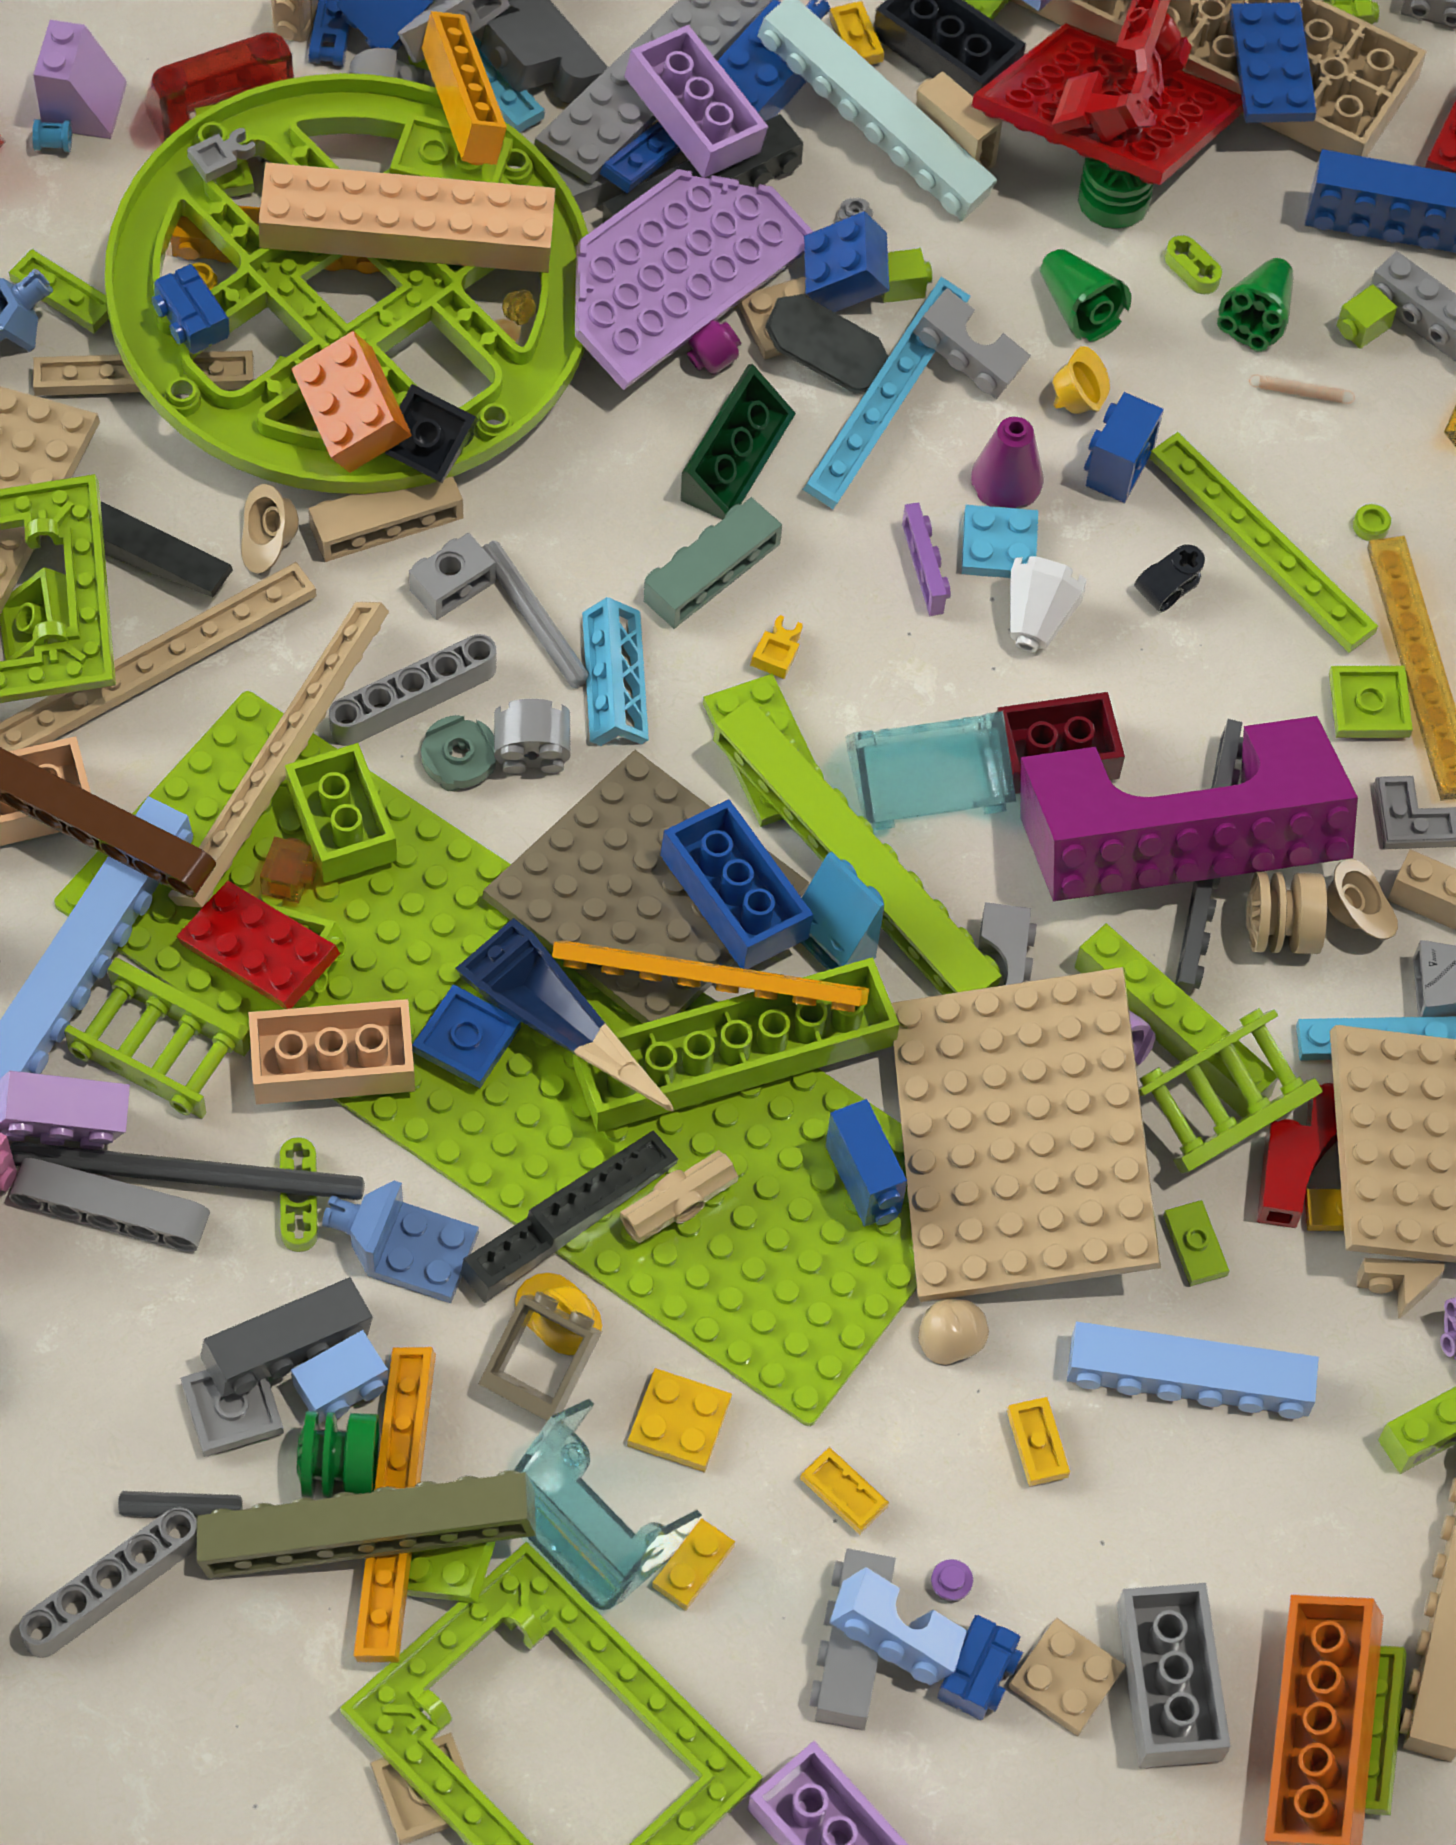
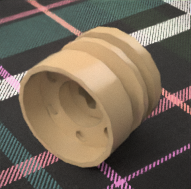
M1255 872L1246 902V927L1249 932L1252 952H1265L1269 941L1271 952L1279 953L1285 936H1288L1292 953L1320 954L1324 945L1327 923V893L1323 875L1296 873L1292 879L1290 890H1286L1282 872L1273 873L1270 883L1266 872Z

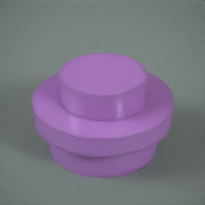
M948 1559L940 1562L934 1568L931 1576V1585L934 1592L940 1598L947 1601H958L965 1598L971 1591L973 1575L965 1563L955 1559Z

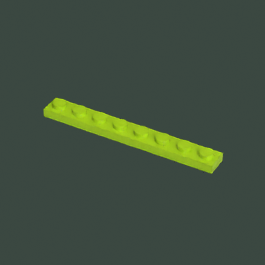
M1176 432L1151 450L1149 459L1348 653L1376 634L1378 625L1179 432Z

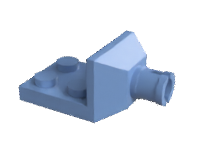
M33 269L28 276L15 285L4 278H0V342L7 338L29 352L35 348L38 316L33 307L45 296H49L53 292L52 287L49 286V281L37 269Z
M395 1180L364 1195L361 1204H354L341 1200L339 1197L331 1196L328 1201V1205L331 1208L326 1207L322 1226L331 1227L351 1235L352 1248L367 1276L452 1303L462 1277L460 1272L463 1259L470 1255L479 1234L478 1226L404 1203L402 1183Z

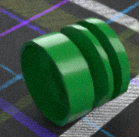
M1085 157L1078 202L1081 211L1088 219L1102 227L1113 229L1131 227L1143 220L1149 211L1155 184L1145 183L1136 175L1126 171L1114 170L1107 163L1095 158Z
M317 1411L306 1412L297 1448V1475L301 1484L302 1498H314L316 1480H322L323 1499L331 1498L335 1481H343L344 1492L354 1494L374 1492L379 1452V1414L351 1413L348 1418L346 1431H338L335 1412L327 1413L325 1430H319V1414Z

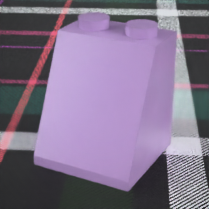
M50 20L33 74L42 123H63L65 120H71L72 133L111 139L126 89V79L85 25Z

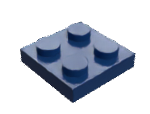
M453 984L412 1044V1052L481 1088L521 1028V1021Z

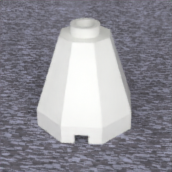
M1038 556L1029 557L1028 563L1022 564L1023 557H1018L1014 560L1010 579V638L1016 641L1015 645L1018 648L1028 652H1036L1037 649L1047 648L1081 604L1087 579L1082 575H1079L1078 581L1071 577L1073 569L1065 564Z

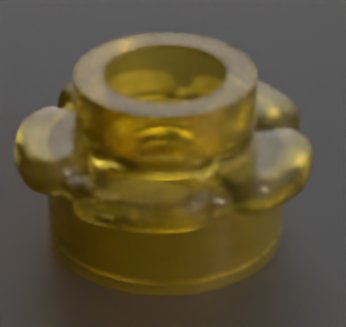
M522 289L520 292L514 291L506 295L503 300L502 310L507 319L515 321L517 325H525L529 322V318L534 316L536 303L531 292Z

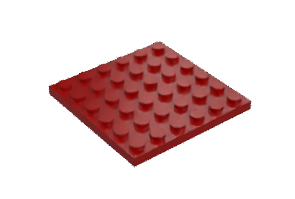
M1068 23L1063 24L976 92L971 106L982 111L987 117L1002 119L1014 124L1018 130L1033 132L1045 137L1049 143L1064 145L1076 150L1083 157L1095 158L1107 163L1114 170L1126 171L1138 176L1145 183L1157 184L1159 186L1244 112L1241 94L1183 70H1178L1163 75L1162 106L1155 109L1149 100L1150 110H1152L1156 121L1155 126L1128 129L1108 142L1100 140L1090 122L1088 126L1057 134L1052 126V122L1069 78L1099 70L1104 78L1099 94L1122 96L1131 93L1138 73L1137 63L1122 57L1116 47L1117 43Z

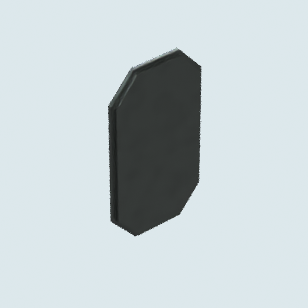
M803 294L778 298L765 326L778 352L854 394L863 393L868 390L889 358L879 337Z

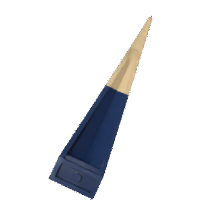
M515 918L510 920L455 968L461 978L477 990L489 1003L666 1110L673 1111V1106L668 1098L606 1025L538 938Z

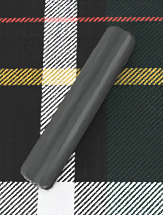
M122 1491L119 1495L118 1510L122 1516L159 1517L172 1508L182 1507L188 1509L197 1518L198 1515L211 1514L216 1509L243 1510V1500L239 1495Z

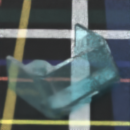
M587 1399L551 1416L513 1471L526 1472L535 1489L536 1536L527 1538L592 1606L600 1610H608L626 1599L674 1555L702 1517V1514L695 1510L666 1526L661 1523L651 1522L641 1527L635 1534L581 1478L589 1467L590 1453L586 1444L575 1431L594 1406V1403Z

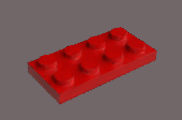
M228 880L176 936L182 946L284 1009H291L341 954L335 944Z

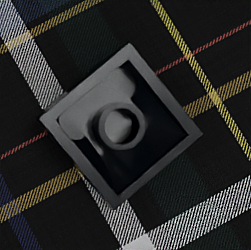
M411 384L399 408L412 436L387 450L384 454L443 483L463 448L472 441L478 418Z

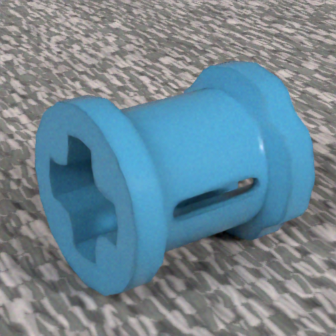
M34 119V150H41V148H63L64 152L71 151V120H65L63 123H42L41 120Z

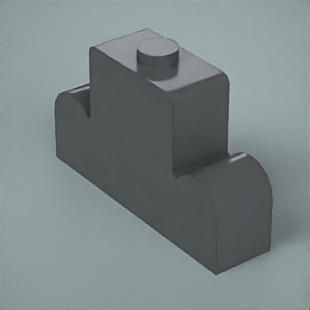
M508 0L510 7L487 23L480 45V50L515 91L521 92L547 83H553L555 96L567 103H572L608 68L551 0Z

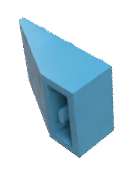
M831 851L826 855L802 896L803 901L814 915L809 938L801 942V944L827 970L872 957L873 959L876 958L885 905L879 892L872 886L867 887L857 877L853 866L844 859L840 860Z

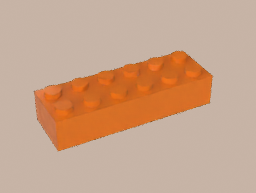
M1290 1596L1264 1840L1267 1845H1362L1384 1618L1374 1598Z

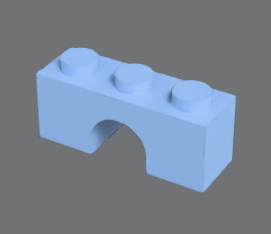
M867 1567L842 1582L830 1624L842 1630L848 1638L863 1643L877 1652L882 1659L895 1663L911 1673L916 1680L927 1683L930 1686L955 1672L967 1630L935 1610L912 1621L908 1627L901 1621L896 1610V1599L900 1588Z

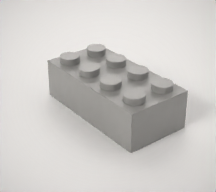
M1206 1583L1123 1589L1117 1603L1139 1768L1224 1761L1231 1746Z

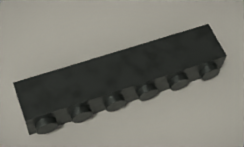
M779 114L765 121L768 129L760 153L706 178L710 179L711 176L739 180V185L755 188L759 184L766 185L770 180L783 173H790L802 164L804 142L783 116ZM687 160L637 185L629 193L623 192L603 202V223L677 169L691 171L692 176H702L692 163Z

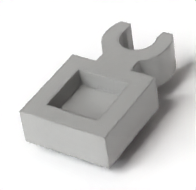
M244 128L234 130L230 134L229 139L225 141L217 134L187 148V156L207 183L236 169V158H251L256 153L254 142H250L247 145L238 144L246 140V131Z

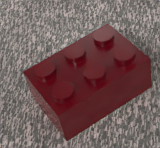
M1108 692L997 707L993 732L1009 795L1021 793V757L1096 747L1109 779H1120L1125 754Z

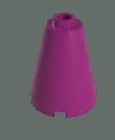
M1008 417L998 425L975 461L971 472V483L978 493V498L988 506L1016 508L1025 504L1029 506L1041 494L1044 482L1033 426L1026 419Z

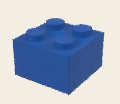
M865 211L804 236L806 295L813 301L833 312H837L889 291L887 232Z
M1123 392L1117 404L1111 403L1103 419V423L1106 424L1102 431L1097 429L1094 432L1088 446V450H1091L1084 466V470L1088 471L1086 487L1126 503L1150 458L1151 450L1155 448L1164 411L1163 408L1126 392Z

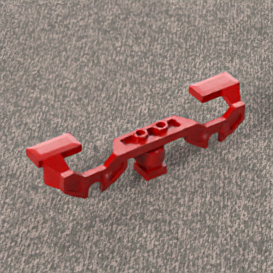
M1171 0L1131 1L1116 44L1122 57L1137 63L1138 73L1131 93L1122 96L1099 94L1104 82V78L1099 70L1069 78L1052 122V126L1057 134L1088 126L1090 122L1100 140L1108 142L1128 129L1155 126L1156 121L1152 110H1150L1149 100L1155 109L1162 106L1163 75L1185 69L1192 48L1187 37H1181V32L1175 21L1167 13Z

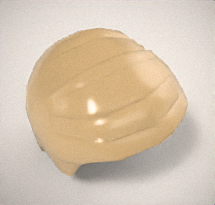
M951 1298L940 1300L926 1310L920 1324L918 1340L925 1355L934 1363L949 1365L953 1362L969 1358L981 1351L987 1342L989 1327L986 1315L980 1308L968 1300Z

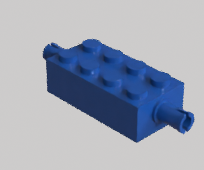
M772 0L717 61L764 121L777 116L807 82L800 74L794 73L778 54L767 49L757 36L764 17L781 3L778 0ZM810 0L806 7L819 19H822L829 13L830 5L826 0H821L818 5L816 3L819 0Z

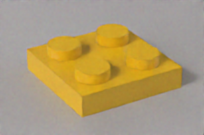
M655 1368L628 1438L627 1446L705 1472L729 1408L732 1393Z

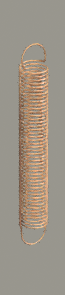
M1261 377V385L1259 383V386H1253L1259 387V389H1270V391L1272 389V391L1280 392V390H1282L1281 392H1286V394L1287 392L1288 394L1290 392V394L1293 395H1304V397L1306 395V397H1315L1318 399L1320 398V400L1321 398L1322 400L1324 398V400L1327 401L1331 400L1334 402L1336 401L1338 403L1339 401L1340 403H1345L1342 402L1339 388L1338 390L1336 388L1338 399L1337 396L1335 399L1333 388L1331 397L1329 394L1328 398L1326 386L1325 390L1324 386L1321 387V385L1320 387L1318 385V388L1316 385L1315 389V385L1313 384V394L1311 391L1310 395L1308 383L1306 392L1304 389L1303 393L1301 382L1299 390L1297 387V391L1296 388L1294 391L1293 384L1292 389L1291 385L1289 389L1288 381L1287 386L1285 382L1284 387L1283 379L1281 383V388L1280 384L1278 388L1276 377L1274 381V386L1272 382V386L1270 383L1269 387L1268 379L1267 384L1265 380V384L1263 381L1262 385Z

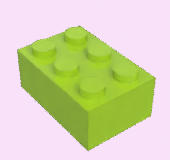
M359 743L285 765L287 789L323 883L397 861L396 837Z

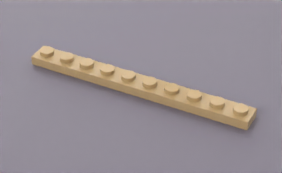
M297 562L285 567L114 660L115 686L50 695L0 722V747L7 751H14L55 740L316 597L315 586Z
M382 602L354 603L199 846L200 849L207 852L215 860L216 867L196 897H188L172 889L168 897L177 906L203 907L211 898L219 880L232 865L233 858L243 842L249 838L252 828L262 812L268 808L271 798L281 782L286 779L285 765L295 762L299 754L306 748L312 733L325 718L326 711L344 688L345 681L354 667L361 661L363 653L373 637L380 631L381 625L389 613Z

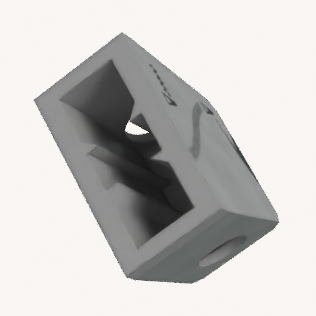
M1420 940L1413 957L1418 1017L1456 1016V946Z

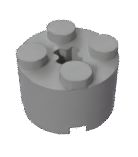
M519 699L509 702V709L501 712V706L495 709L494 757L499 763L503 764V771L505 773L521 774L526 771V768H541L543 772L551 774L564 770V763L571 756L570 710L566 706L562 705L561 711L552 708V701Z

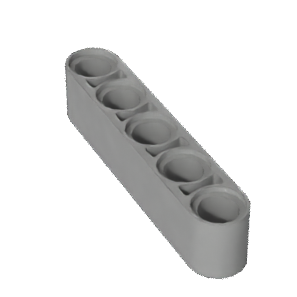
M482 634L470 636L336 700L329 708L332 739L342 746L359 743L490 680L496 673L497 667L495 642L490 637ZM479 656V657H485L486 659H483V660H475V659H473V658ZM444 672L452 673L450 676H442L440 674ZM410 688H418V689H420L419 691H416V692H409V691H407V690L410 689ZM377 704H385V705H387V706L382 707V708H376V707H374V705H377ZM343 720H352V721H353L352 723H349V724H342V723H340V722L343 721Z
M34 1158L23 1159L9 1195L12 1202L29 1210L186 1252L197 1251L210 1215L208 1208L192 1200Z
M182 1507L166 1511L28 1611L20 1622V1634L27 1651L39 1658L55 1654L193 1553L197 1548V1521L194 1514ZM177 1526H185L190 1529L189 1533L182 1538L176 1539L169 1535L170 1531ZM149 1550L156 1554L155 1558L148 1563L141 1564L135 1561V1557L142 1551ZM108 1576H118L121 1578L120 1583L112 1589L100 1586L102 1580ZM74 1601L86 1603L85 1609L78 1614H69L65 1611L66 1607ZM47 1626L52 1629L50 1634L42 1640H35L30 1637L33 1630L37 1627Z

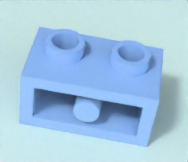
M363 1330L291 1370L293 1386L308 1410L318 1412L319 1424L326 1420L328 1412H335L336 1419H339L349 1411L351 1405L362 1399L369 1401L376 1398L385 1390V1386L388 1385V1369Z

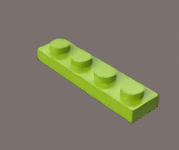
M1381 1646L1365 1814L1391 1816L1407 1657L1404 1647Z

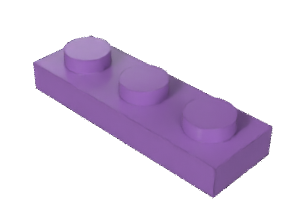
M919 502L905 504L902 526L929 616L944 614L946 599L951 597L948 578L946 576L941 577L939 570L941 567L938 546H932L930 537H932L930 518L928 515L923 516Z

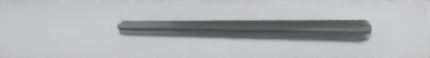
M14 1142L10 1147L15 1166H21L25 1158H34L94 1174L331 1197L333 1195L341 1199L351 1200L362 1199L365 1190V1182L361 1176Z

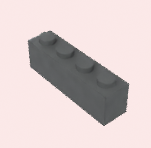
M351 1277L204 1338L200 1358L222 1398L234 1392L236 1395H240L253 1389L260 1380L272 1376L273 1379H278L287 1375L295 1366L312 1359L362 1330L367 1336L373 1316Z

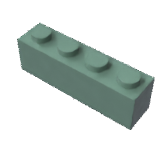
M752 497L742 505L737 504L733 506L722 521L715 526L710 525L705 528L698 540L689 547H681L673 555L670 562L662 568L657 567L647 575L644 581V602L675 629L781 544L782 524Z

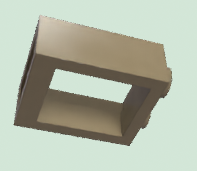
M537 1291L535 1296L532 1294L521 1296L478 1384L538 1417L552 1422L559 1420L602 1332L592 1327L595 1321L590 1317L574 1310L569 1315L556 1308L559 1303L556 1299ZM533 1312L583 1337L553 1398L504 1372Z

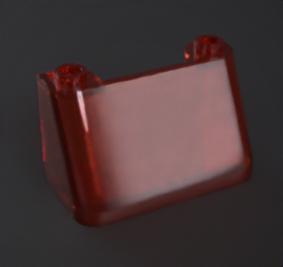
M266 32L157 69L152 75L144 100L146 112L161 142L163 143L171 134L190 121L189 113L195 112V108L218 104L249 89L294 78L292 53L282 36Z

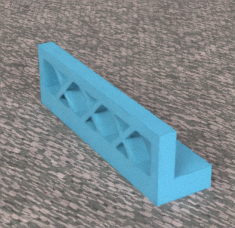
M606 597L582 612L585 667L589 674L586 684L590 742L602 746L617 736H621L638 744H643L649 740L641 614L637 609ZM619 616L628 620L629 633L626 632L620 623ZM621 645L630 656L631 665L628 664L622 655ZM623 678H625L629 686L632 688L633 698H631V696L625 689L623 684ZM625 710L633 719L635 728L626 725Z

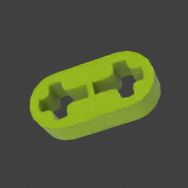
M1177 235L1169 240L1165 253L1167 265L1195 292L1200 294L1215 292L1219 287L1222 276V268L1219 263L1189 236Z

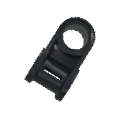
M1181 545L1158 563L1144 570L1136 579L1134 587L1158 612H1164L1199 584L1201 578L1200 571L1203 569L1205 556L1201 549L1194 545Z

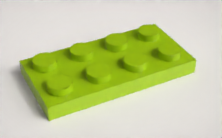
M773 673L703 697V706L714 729L718 721L751 698L758 707L763 706L770 712L775 726L783 734L787 733L795 740L799 747V752L808 762H815ZM729 759L760 827L782 820V816Z

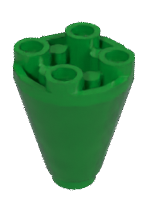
M1273 258L1263 263L1233 286L1223 296L1219 305V318L1217 320L1219 329L1255 351H1264L1269 345L1275 344L1283 337L1289 322L1294 280L1292 266L1284 259Z

